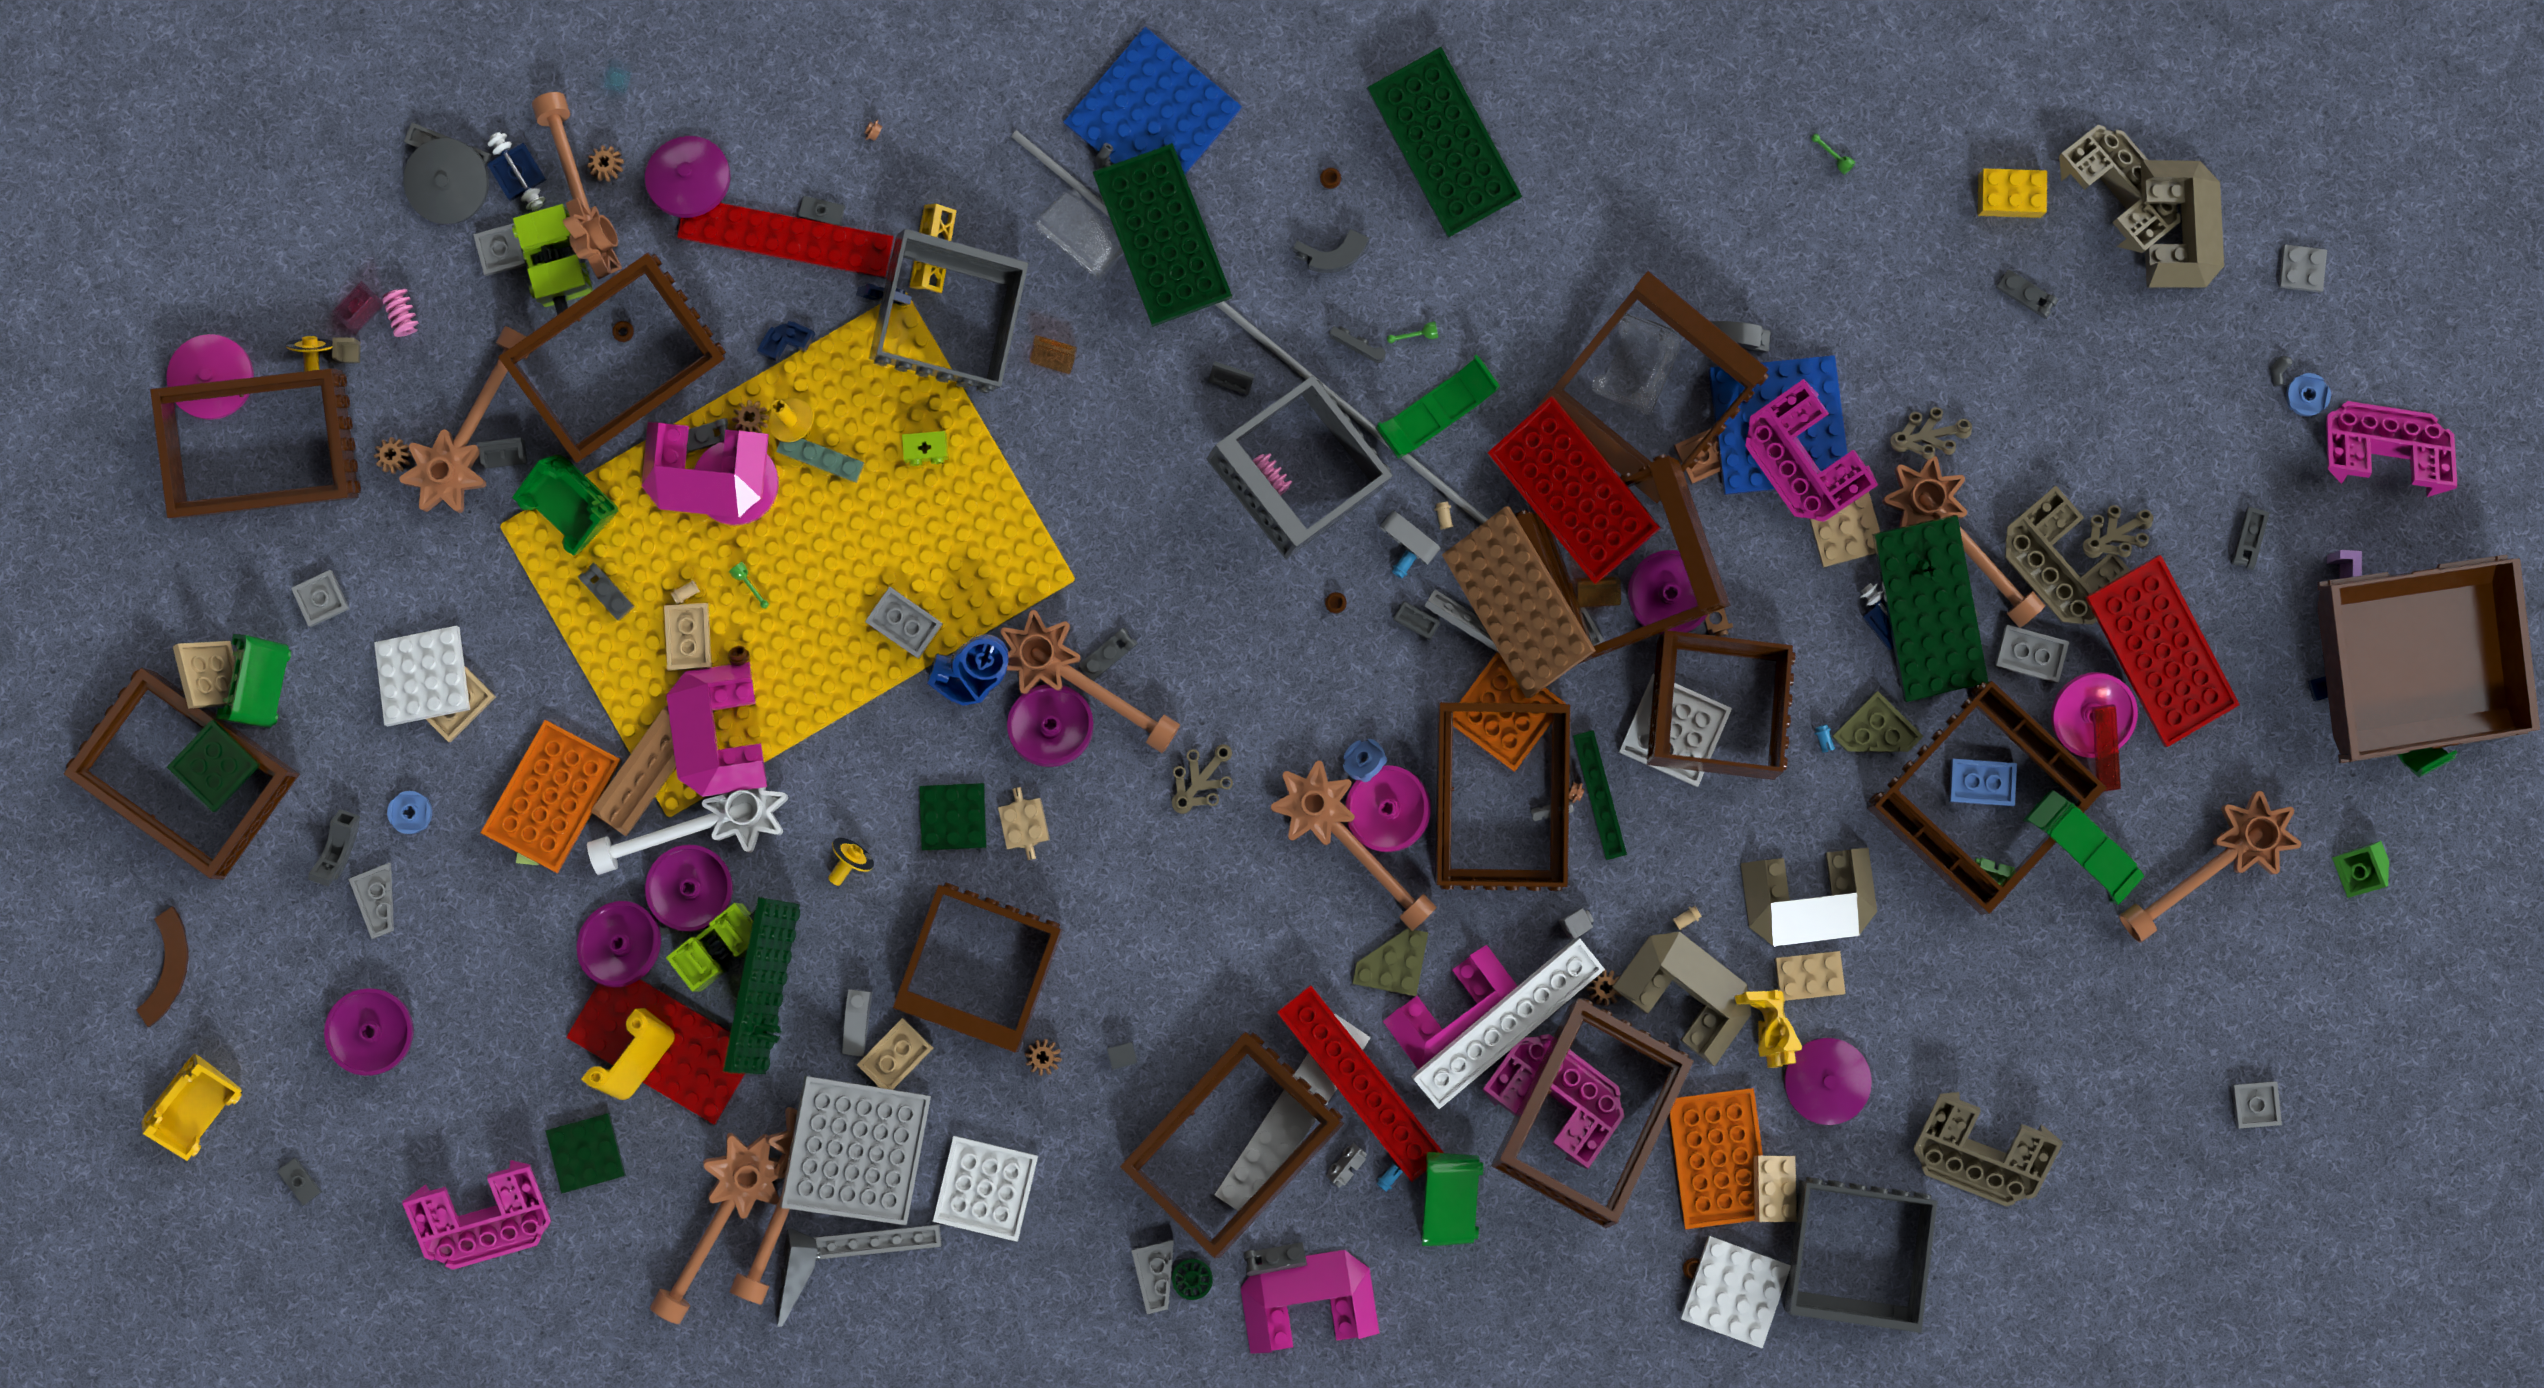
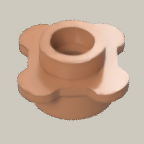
M878 120L874 121V123L869 122L864 132L867 134L866 140L870 138L875 141L882 129V126L878 124Z
M1573 782L1569 791V799L1572 800V803H1575L1576 800H1581L1585 791L1582 788L1583 783L1577 784Z

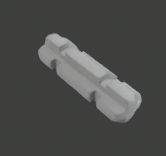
M1569 800V813H1572L1574 808L1572 801ZM1551 804L1543 806L1542 809L1540 807L1531 809L1533 820H1542V817H1545V819L1551 818Z

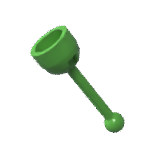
M1818 134L1812 135V141L1819 143L1838 160L1837 168L1842 174L1846 175L1856 162L1848 156L1840 157L1820 139Z
M1435 321L1427 323L1422 331L1398 336L1389 335L1387 342L1394 343L1395 340L1424 335L1428 339L1438 338Z
M740 562L729 571L733 578L743 580L760 601L762 608L765 609L769 606L768 601L763 600L746 578L748 570L743 562Z

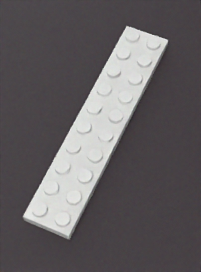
M1579 937L1573 939L1411 1077L1438 1109L1442 1108L1605 969Z
M1334 1014L1363 1050L1371 1037ZM1308 1053L1294 1076L1297 1079L1301 1077L1312 1086L1310 1091L1313 1094L1315 1092L1319 1093L1328 1103L1337 1088ZM1285 1089L1214 1194L1238 1211L1296 1150L1316 1121Z

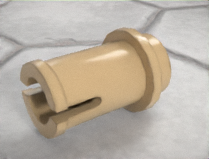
M1448 502L1437 503L1434 509L1437 511L1440 529L1453 527L1449 509L1451 505Z
M692 580L677 590L673 589L674 592L671 595L677 604H683L684 600L700 591Z
M1689 906V910L1673 918L1680 931L1692 922H1698L1699 918L1702 917L1695 906L1692 908Z

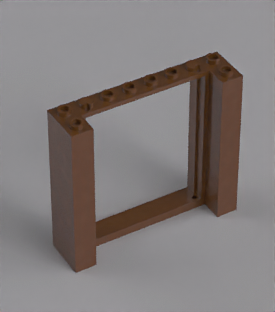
M1647 271L1636 284L1634 290L1557 384L1550 389L1537 405L1539 407L1549 397L1553 396L1610 466L1621 475L1640 472L1639 468L1647 466L1651 461L1564 389L1637 300L1745 387L1681 464L1683 472L1687 467L1692 469L1700 460L1696 456L1701 450L1706 452L1713 444L1711 438L1715 434L1720 436L1727 427L1724 424L1729 417L1734 419L1741 410L1738 407L1743 400L1747 403L1755 392L1752 389L1755 385L1759 384L1761 386L1769 377L1766 373L1769 370L1767 367ZM1653 478L1635 485L1655 503L1661 501Z
M1666 454L1659 455L1653 458L1654 461L1648 463L1647 466L1639 468L1640 472L1635 474L1626 473L1621 475L1620 478L1628 487L1651 478L1654 479L1698 606L1593 646L1596 651L1580 663L1731 606L1680 462L1673 457L1666 456ZM1527 510L1516 513L1515 516L1592 643L1555 535L1537 513L1528 512Z
M1993 681L1982 682L1980 685H1976L1970 692L1972 696L1968 697L1960 705L1962 710L1957 715L1953 713L1946 720L1948 725L1943 730L1939 728L1931 736L1933 741L1928 746L1924 744L1916 752L1918 757L1913 762L1909 760L1902 767L1904 772L1899 777L1895 775L1887 784L1889 788L1885 792L1875 793L1869 799L1870 805L1867 807L1870 812L1980 915L1990 914L2056 842L2047 834L2007 879L1999 885L1899 791L1905 782L1975 708L1979 709L2077 801L2075 806L2083 813L2107 788Z

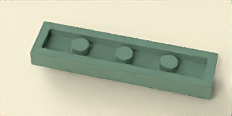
M802 438L794 442L780 441L776 451L779 454L857 483L865 464L862 461Z

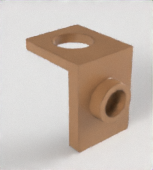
M1724 609L1716 611L1722 616L1719 624H1712L1709 620L1710 614H1708L1705 622L1709 635L1724 636L1729 634L1728 630L1733 628V624H1728Z

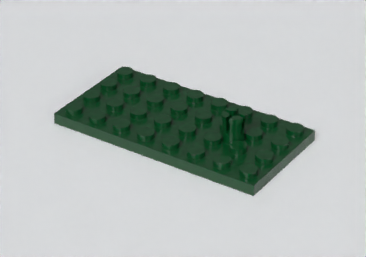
M1442 47L1366 88L1447 238L1523 197Z
M1173 144L1093 172L1097 187L1152 327L1232 298V293Z
M1951 515L1872 534L1904 701L1909 702L1980 685L1982 682L1987 683L1988 676L1958 515Z
M758 897L723 1068L724 1072L766 1074L770 1067V1050L773 1048L774 1043H777L780 1039V1036L774 1035V1033H781V1027L777 1026L779 1022L778 1011L783 1002L782 991L783 986L787 982V966L792 958L791 946L796 938L795 926L796 921L800 917V904Z

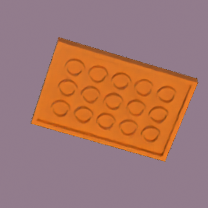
M544 720L480 833L558 874L590 818L592 808L604 793L622 760Z
M1754 1088L1677 1097L1669 1113L1684 1229L1755 1221L1754 1156H1763Z

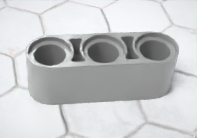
M1394 510L1390 512L1379 526L1383 532L1387 531L1388 536L1401 546L1404 545V548L1413 553L1417 559L1421 558V562L1425 565H1428L1441 549L1433 540Z

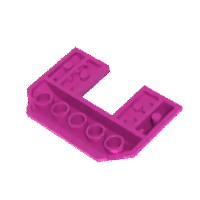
M1803 379L1750 416L1745 447L1795 517L1825 522L1878 486L1869 465L1865 466L1854 449L1823 471L1819 470L1797 436L1829 413L1817 397L1819 394Z
M2347 401L2335 412L2332 411L2326 416L2328 470L2342 484L2347 475L2370 477L2372 474L2371 454L2409 459L2411 464V484L2425 486L2426 496L2430 497L2457 488L2454 433L2449 429L2445 430L2437 423L2438 419L2433 414Z
M648 422L642 487L659 509L741 518L751 506L757 504L763 498L769 434L725 430L721 472L685 469L689 426Z
M750 662L739 666L731 664L685 671L666 695L678 780L692 788L702 797L767 787L761 743L718 750L713 710L756 704Z
M1487 945L1469 955V958L1452 969L1477 1005L1450 1025L1442 1029L1418 996L1401 1008L1399 1007L1383 1021L1418 1070L1517 987V984Z
M1546 1034L1536 1037H1525L1510 1050L1483 1088V1092L1494 1106L1500 1104L1515 1116L1553 1036ZM1569 1049L1550 1088L1552 1092L1549 1095L1573 1113L1551 1144L1567 1155L1565 1160L1589 1169L1623 1120L1624 1111L1621 1107L1619 1086Z
M511 1160L509 1169L488 1174L487 1180L497 1205L457 1216L446 1187L429 1191L426 1184L404 1199L402 1204L424 1258L431 1261L435 1259L444 1263L445 1267L454 1270L537 1246L545 1229L551 1222V1217L530 1164Z
M1346 1250L1307 1255L1305 1256L1306 1266L1249 1276L1241 1287V1295L1250 1354L1272 1353L1273 1350L1292 1348L1293 1341L1287 1305L1330 1299L1336 1340L1357 1337L1361 1339L1379 1334L1369 1267Z

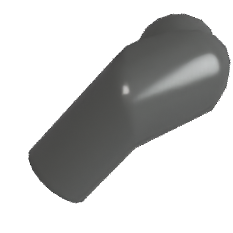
M1108 143L1102 146L1096 156V162L1101 169L1113 165L1109 157L1113 147Z
M2281 356L2271 366L2274 387L2284 385L2282 373L2292 366V359L2290 357Z

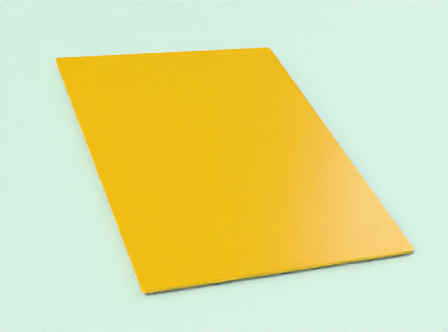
M912 300L910 305L905 306L893 303L882 351L952 370ZM881 304L810 344L806 352L802 350L796 352L674 423V425L689 426V429L727 418L729 423L727 426L728 430L741 431L735 429L737 423L732 421L733 417L738 416L733 412L734 409L739 411L742 409L739 406L740 403L747 407L748 400H751L753 405L758 401L760 408L765 407L767 409L764 414L770 417L773 401L777 399L783 401L791 398L801 399L813 411L812 427L802 439L864 462L865 464L857 483L777 453L780 441L771 434L768 425L767 428L761 426L760 429L762 433L769 434L767 454L776 466L779 488L777 497L768 512L749 524L726 525L712 519L707 514L659 509L642 487L646 440L585 475L615 503L618 512L579 554L573 556L564 549L562 540L565 536L537 509L524 510L500 525L502 532L630 754L661 711L668 706L666 695L685 671L697 670H667L664 606L709 604L712 667L731 665L728 660L729 651L736 646H743L749 651L750 658L747 662H750L756 704L713 710L718 750L761 743L765 763L931 666L936 654L948 656L973 637L984 635L1074 582L1075 577L963 387L957 386V382L950 380L948 383L937 381L936 377L928 375V377L915 375L916 371L908 369L907 372L894 369L895 366L893 365L879 366L874 364V360L869 359ZM751 414L747 416L749 420L746 421H750L752 423L754 421L753 416ZM719 429L714 430L715 437L721 435ZM946 432L949 460H944L942 464H931V461L922 462V465L910 466L909 463L904 461L902 434ZM924 445V449L920 450H922L923 453L926 454L927 450L931 448H929L928 445ZM711 447L687 453L685 469L694 470L700 457ZM593 562L635 606L620 621L609 612L578 578L582 572L585 573L590 569L589 566ZM740 562H743L747 567L748 575L746 578L763 600L768 601L769 606L764 609L760 606V601L743 580H736L729 573ZM595 575L590 580L595 584L600 578ZM693 580L700 592L684 600L683 604H677L671 595L674 592L673 589L677 590ZM889 587L943 623L919 659L865 622ZM676 768L655 796L667 817H673L705 798L678 780Z

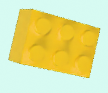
M1983 168L1978 174V216L2041 218L2047 213V170Z

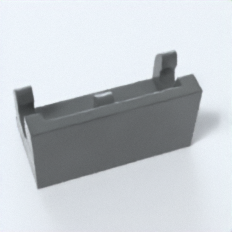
M521 437L478 443L480 461L485 469L527 464L525 440Z

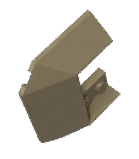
M2097 125L2059 155L2061 182L2069 175H2072L2085 190L2100 178L2127 209V211L2112 222L2126 238L2117 247L2143 253L2181 222L2180 214L2177 213L2178 204L2143 203L2141 161L2148 159L2124 131L2115 130L2113 132L2106 130L2105 126Z
M2142 160L2143 203L2181 204L2183 244H2153L2145 250L2147 288H2206L2224 267L2220 181L2201 161Z
M2054 486L2007 527L2005 558L2061 622L2093 625L2097 619L2085 597L2131 570L2118 555L2109 553L2081 577L2073 570L2052 545L2084 519V517L2060 489Z
M1869 848L1826 853L1831 896L1791 901L1789 899L1784 858L1740 863L1749 928L1772 946L1859 936L1877 913Z
M1681 932L1651 935L1612 988L1645 1014H1648L1671 981L1675 982L1704 1005L1680 1041L1709 1064L1715 1066L1751 1016L1750 1004H1737L1735 1001V995L1748 992L1747 984Z
M1959 1092L1939 1094L1913 1147L1925 1175L2006 1207L2015 1204L2016 1201L2036 1197L2063 1142L2042 1124H2040L2038 1130L2021 1124L2007 1153L1968 1139L1981 1112L1980 1107L1961 1101Z

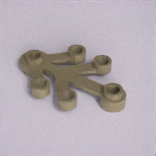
M1934 407L1930 410V418L1921 431L1912 434L1915 427L1922 423V415L1919 412H1912L1907 426L1902 432H1897L1891 436L1890 444L1897 452H1905L1909 449L1922 455L1925 459H1932L1934 457L1935 448L1951 455L1956 450V443L1953 440L1942 441L1937 438L1955 434L1958 438H1968L1972 433V424L1967 419H1960L1955 425L1932 430L1936 423L1943 418V410ZM1921 441H1922V442L1926 443L1927 445L1921 446V445L1917 444L1916 442H1921Z
M2115 505L2110 506L2107 512V517L2109 518L2107 535L2099 538L2100 529L2103 527L2104 518L2100 515L2092 516L2090 522L2092 527L2091 538L2086 539L2083 543L2084 553L2090 558H2097L2102 553L2129 557L2132 551L2131 545L2144 548L2148 545L2149 537L2145 533H2139L2136 537L2125 534L2136 528L2149 529L2153 523L2152 513L2148 510H2141L2137 513L2135 519L2116 529L2121 509ZM2111 542L2121 543L2119 547L2107 545Z
M1222 744L1215 749V757L1200 775L1198 766L1199 752L1195 749L1187 752L1192 782L1187 791L1185 790L1184 783L1185 768L1182 766L1174 768L1173 775L1176 778L1177 794L1172 799V807L1176 812L1185 814L1193 806H1216L1219 803V797L1215 793H1210L1207 797H1193L1198 790L1217 788L1228 790L1232 787L1233 781L1227 776L1220 780L1207 781L1221 762H1226L1231 758L1232 750L1228 745ZM1221 749L1227 750L1228 754L1225 757L1219 755ZM1191 752H1195L1197 754V758L1195 760H1191L1189 758V754ZM1177 769L1184 771L1181 777L1176 776L1175 772ZM1224 779L1230 780L1231 784L1229 787L1222 785ZM1215 796L1217 798V802L1211 804L1209 802V797ZM1185 799L1187 801L1186 806H1179V800Z

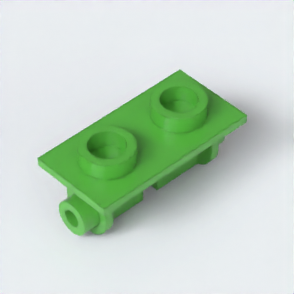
M1982 857L1975 859V862L1999 885L2015 870L2014 867L1999 863L1996 870L1994 869V861Z

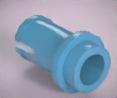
M1405 550L1398 563L1392 566L1394 568L1392 573L1401 579L1407 576L1406 572L1417 557L1410 551Z
M1827 724L1816 727L1814 734L1818 737L1822 753L1828 752V748L1830 751L1834 750L1835 747L1829 732L1831 728H1828Z
M1392 1163L1381 1178L1378 1177L1379 1181L1376 1184L1387 1192L1388 1189H1392L1391 1185L1403 1171Z

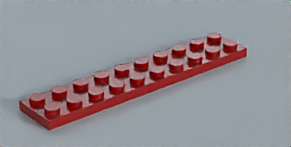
M719 203L711 211L700 216L681 217L677 236L678 239L886 278L894 242V236L724 203Z
M1311 985L1277 1011L1278 1015L1411 1182L1426 1171L1427 1152L1444 1153Z

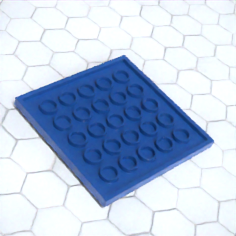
M1144 27L1065 119L1064 124L1098 152L1105 143L1110 144L1113 147V151L1109 157L1113 164L1173 144L1183 172L1186 175L1238 114L1242 106L1154 33Z
M1835 355L1762 362L1769 369L1766 372L1769 377L1761 386L1759 384L1755 385L1752 389L1755 392L1747 403L1744 400L1738 406L1741 409L1734 419L1729 417L1724 424L1727 427L1720 436L1716 434L1724 495L1775 490L1745 447L1750 416L1803 379L1819 394L1817 397L1829 414L1797 436L1798 440L1820 471H1823L1848 454ZM1711 367L1708 371L1714 420L1716 423L1745 387L1722 368Z

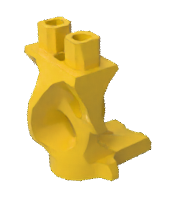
M1756 991L1735 995L1737 1004H1750L1763 1013L1764 1021H1758L1759 1057H1766L1768 1068H1778L1783 1065L1796 1063L1795 1052L1802 1050V1045L1789 1020L1785 1018L1783 991Z

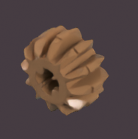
M602 145L600 152L596 148L593 150L596 154L595 156H588L589 160L592 161L587 164V167L592 169L590 174L597 176L599 181H602L605 177V180L610 182L611 176L618 179L616 171L623 172V168L620 165L624 164V160L620 158L621 153L619 151L614 152L615 149L612 146L606 149ZM605 160L609 164L607 167H605L602 163Z
M748 400L747 407L740 403L741 411L737 409L733 411L738 415L732 418V421L737 423L735 425L736 430L755 432L756 430L758 433H762L760 427H768L763 422L769 420V416L764 414L767 409L765 407L760 408L758 401L753 405L752 401ZM750 414L753 416L754 419L752 423L750 421H746L749 420L747 416Z
M393 437L389 438V442L381 440L383 447L376 446L375 448L380 451L374 454V458L379 459L376 465L382 467V471L386 473L390 470L392 474H396L397 468L403 472V463L410 465V462L405 459L412 457V454L407 452L409 446L407 444L403 445V440L401 439L395 441ZM393 452H395L396 456H393L392 459H390L389 455H392Z
M1605 969L1601 973L1602 977L1598 975L1596 981L1593 979L1590 982L1594 986L1586 988L1587 991L1594 990V993L1589 996L1590 999L1598 996L1596 1004L1599 1005L1604 998V1005L1608 1006L1609 998L1613 1003H1616L1617 1000L1614 995L1622 997L1620 993L1612 988L1620 977L1617 976L1612 979L1614 971L1611 970L1607 977ZM1604 981L1611 987L1610 990H1607L1608 993L1604 994V990H1600V985H1603L1602 982Z
M1044 1039L1043 1046H1041L1039 1040H1036L1037 1049L1032 1045L1028 1046L1033 1051V1054L1025 1053V1057H1032V1060L1027 1061L1026 1065L1034 1063L1035 1066L1031 1069L1032 1073L1037 1068H1040L1039 1076L1043 1075L1044 1068L1047 1074L1050 1075L1052 1071L1049 1066L1055 1070L1059 1068L1053 1062L1062 1061V1058L1055 1057V1054H1059L1061 1050H1052L1056 1045L1055 1042L1047 1047L1048 1039ZM1041 1051H1045L1046 1056H1049V1060H1045V1063H1041V1059L1038 1058V1054H1042Z

